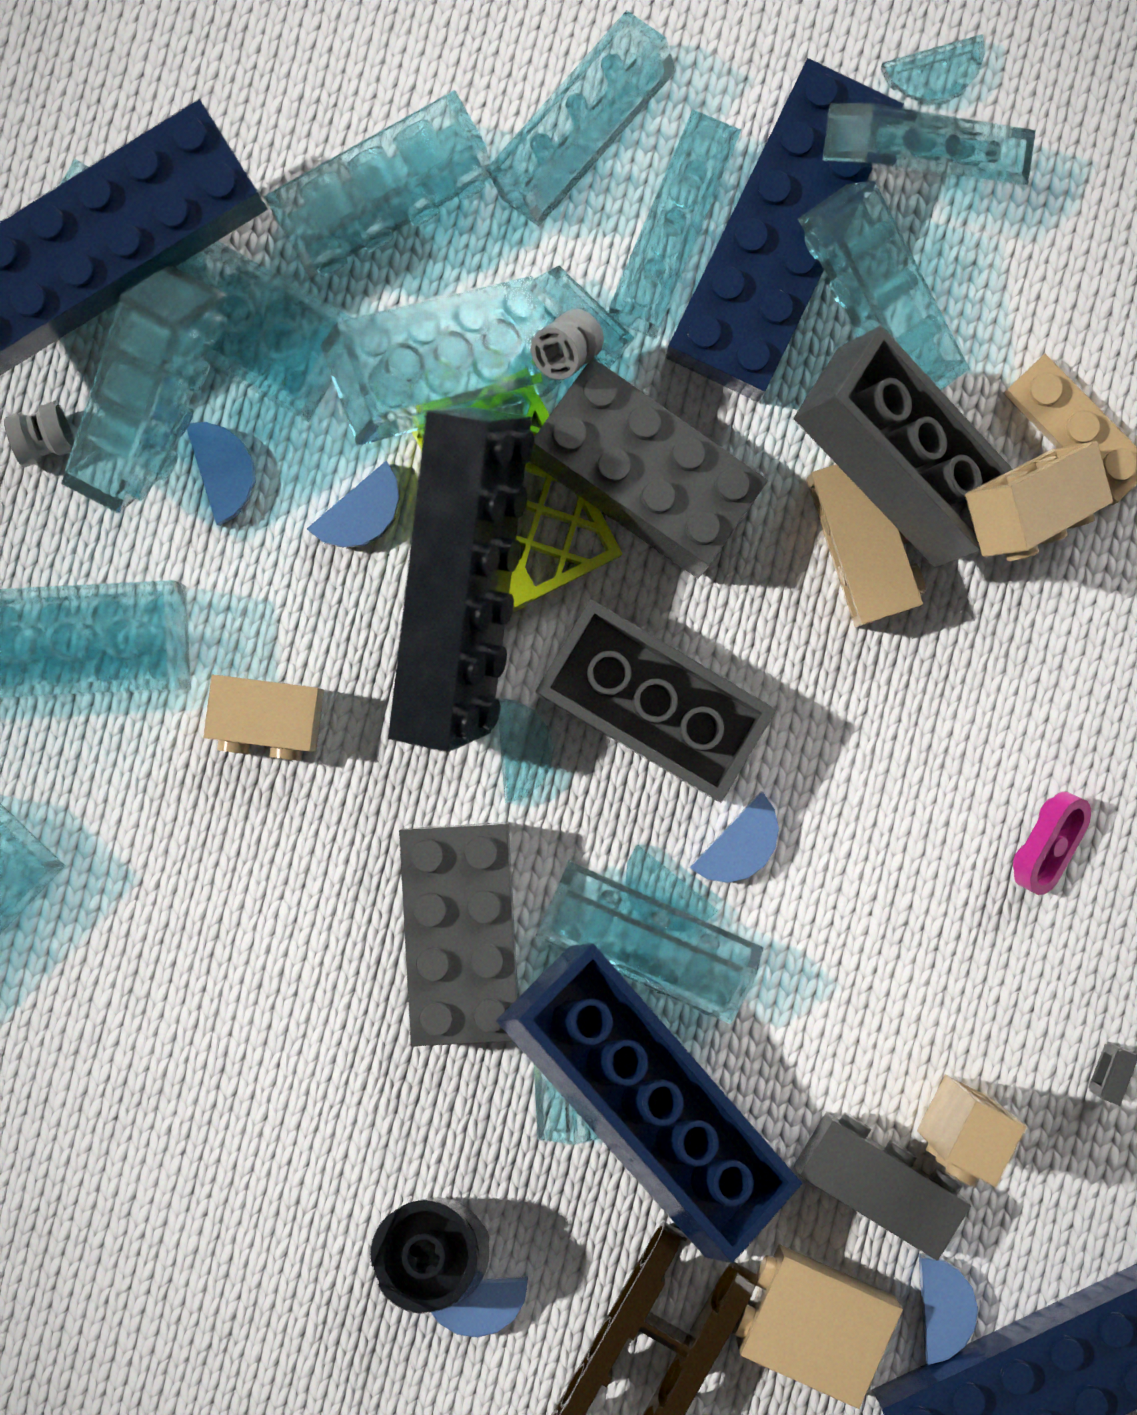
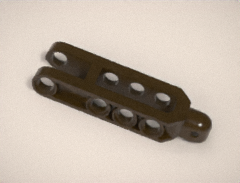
M663 1221L648 1242L551 1415H586L601 1386L608 1387L612 1379V1367L628 1338L634 1340L639 1331L677 1353L642 1415H685L747 1306L755 1289L758 1275L736 1262L729 1263L689 1333H686L650 1312L665 1286L664 1275L677 1253L681 1241L686 1242L688 1239L682 1231Z

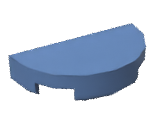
M208 422L185 424L215 522L218 526H221L236 518L249 500L252 487L254 488L256 482L254 461L245 444L225 427Z
M385 461L311 524L307 530L323 543L341 548L364 547L382 537L395 521L400 501L398 480L388 462Z
M762 791L689 866L691 870L708 880L729 883L747 879L766 865L776 849L779 827L775 809Z
M918 1253L925 1360L930 1365L949 1360L966 1346L976 1327L978 1306L972 1286L958 1268L949 1264L941 1257L936 1261L926 1254Z
M528 1277L482 1279L479 1286L468 1297L450 1307L431 1313L440 1325L457 1335L478 1338L497 1333L516 1318L523 1306Z

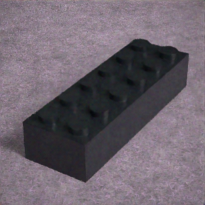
M476 407L426 410L388 739L448 753L491 734L492 729L498 722L500 701L496 698L497 684L507 661V650L502 646L505 625L511 619L514 607L513 595L509 593L511 575L519 563L521 553L520 542L516 540L518 521L524 514L528 498L527 488L523 486L525 466L532 457L535 444L534 434L530 431L532 417Z

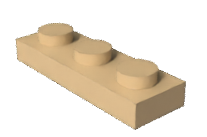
M1046 353L1003 393L1056 448L1094 441L1098 442L1113 499L1112 505L1118 503L1137 485L1136 445Z

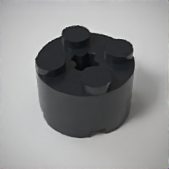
M426 1198L399 1207L383 1219L372 1240L370 1259L371 1266L374 1267L375 1275L379 1282L378 1286L390 1302L401 1309L413 1313L435 1312L462 1301L479 1286L488 1267L489 1234L486 1227L468 1207L449 1198ZM433 1243L436 1246L435 1253L439 1256V1262L428 1265L426 1263L429 1255L422 1251V1247Z

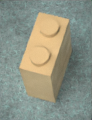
M779 1244L773 1257L766 1255L757 1271L758 1279L756 1286L760 1288L752 1306L747 1305L733 1329V1335L738 1336L736 1342L740 1356L860 1409L903 1309L894 1295Z

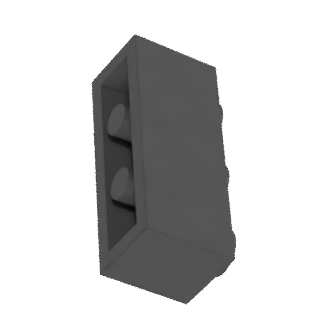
M826 1111L794 1164L798 1175L938 1261L971 1207L969 1202L959 1193L963 1185L937 1168L934 1169L931 1175L913 1165L917 1157L889 1140L886 1147H883L870 1139L868 1135L872 1129L852 1115L844 1112L841 1118L838 1119Z

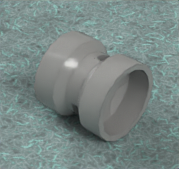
M571 309L561 314L553 323L543 327L536 333L530 347L532 359L536 367L544 375L552 379L564 380L579 371L584 364L589 363L601 352L604 343L603 330L599 322L590 313L581 309Z
M57 401L41 405L37 413L27 416L20 412L4 419V427L9 444L17 461L23 468L39 463L44 455L54 453L61 456L75 450V442L70 425Z

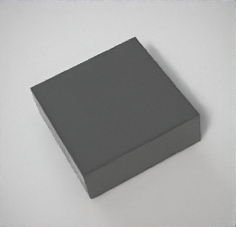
M1110 1042L1104 1044L1088 1087L1089 1091L1103 1100L1120 1106L1137 1063V1054Z

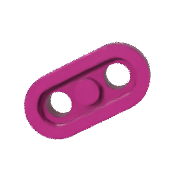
M1064 791L1056 794L1043 804L1036 825L1025 845L1019 848L1013 859L1014 879L1019 886L1037 895L1046 894L1055 887L1088 829L1091 819V807L1088 801Z

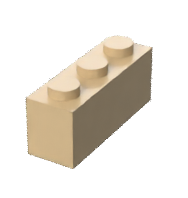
M1097 441L1052 449L965 494L982 557L1005 554L1007 561L1020 560L1037 554L1039 552L1038 545L1055 542L1067 537L1066 529L1083 526L1095 521L1094 513L1113 503Z
M837 464L811 472L806 478V482L854 627L878 621L923 605L920 595L926 593L925 581L918 564L910 565L904 548V544L909 543V540Z
M945 1074L917 1132L928 1142L926 1151L936 1156L935 1161L945 1166V1171L972 1187H976L979 1179L997 1187L1027 1126L992 1098Z

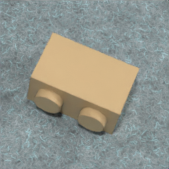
M212 674L203 738L218 740V751L249 754L250 744L271 747L269 757L301 761L302 751L316 752L324 689Z

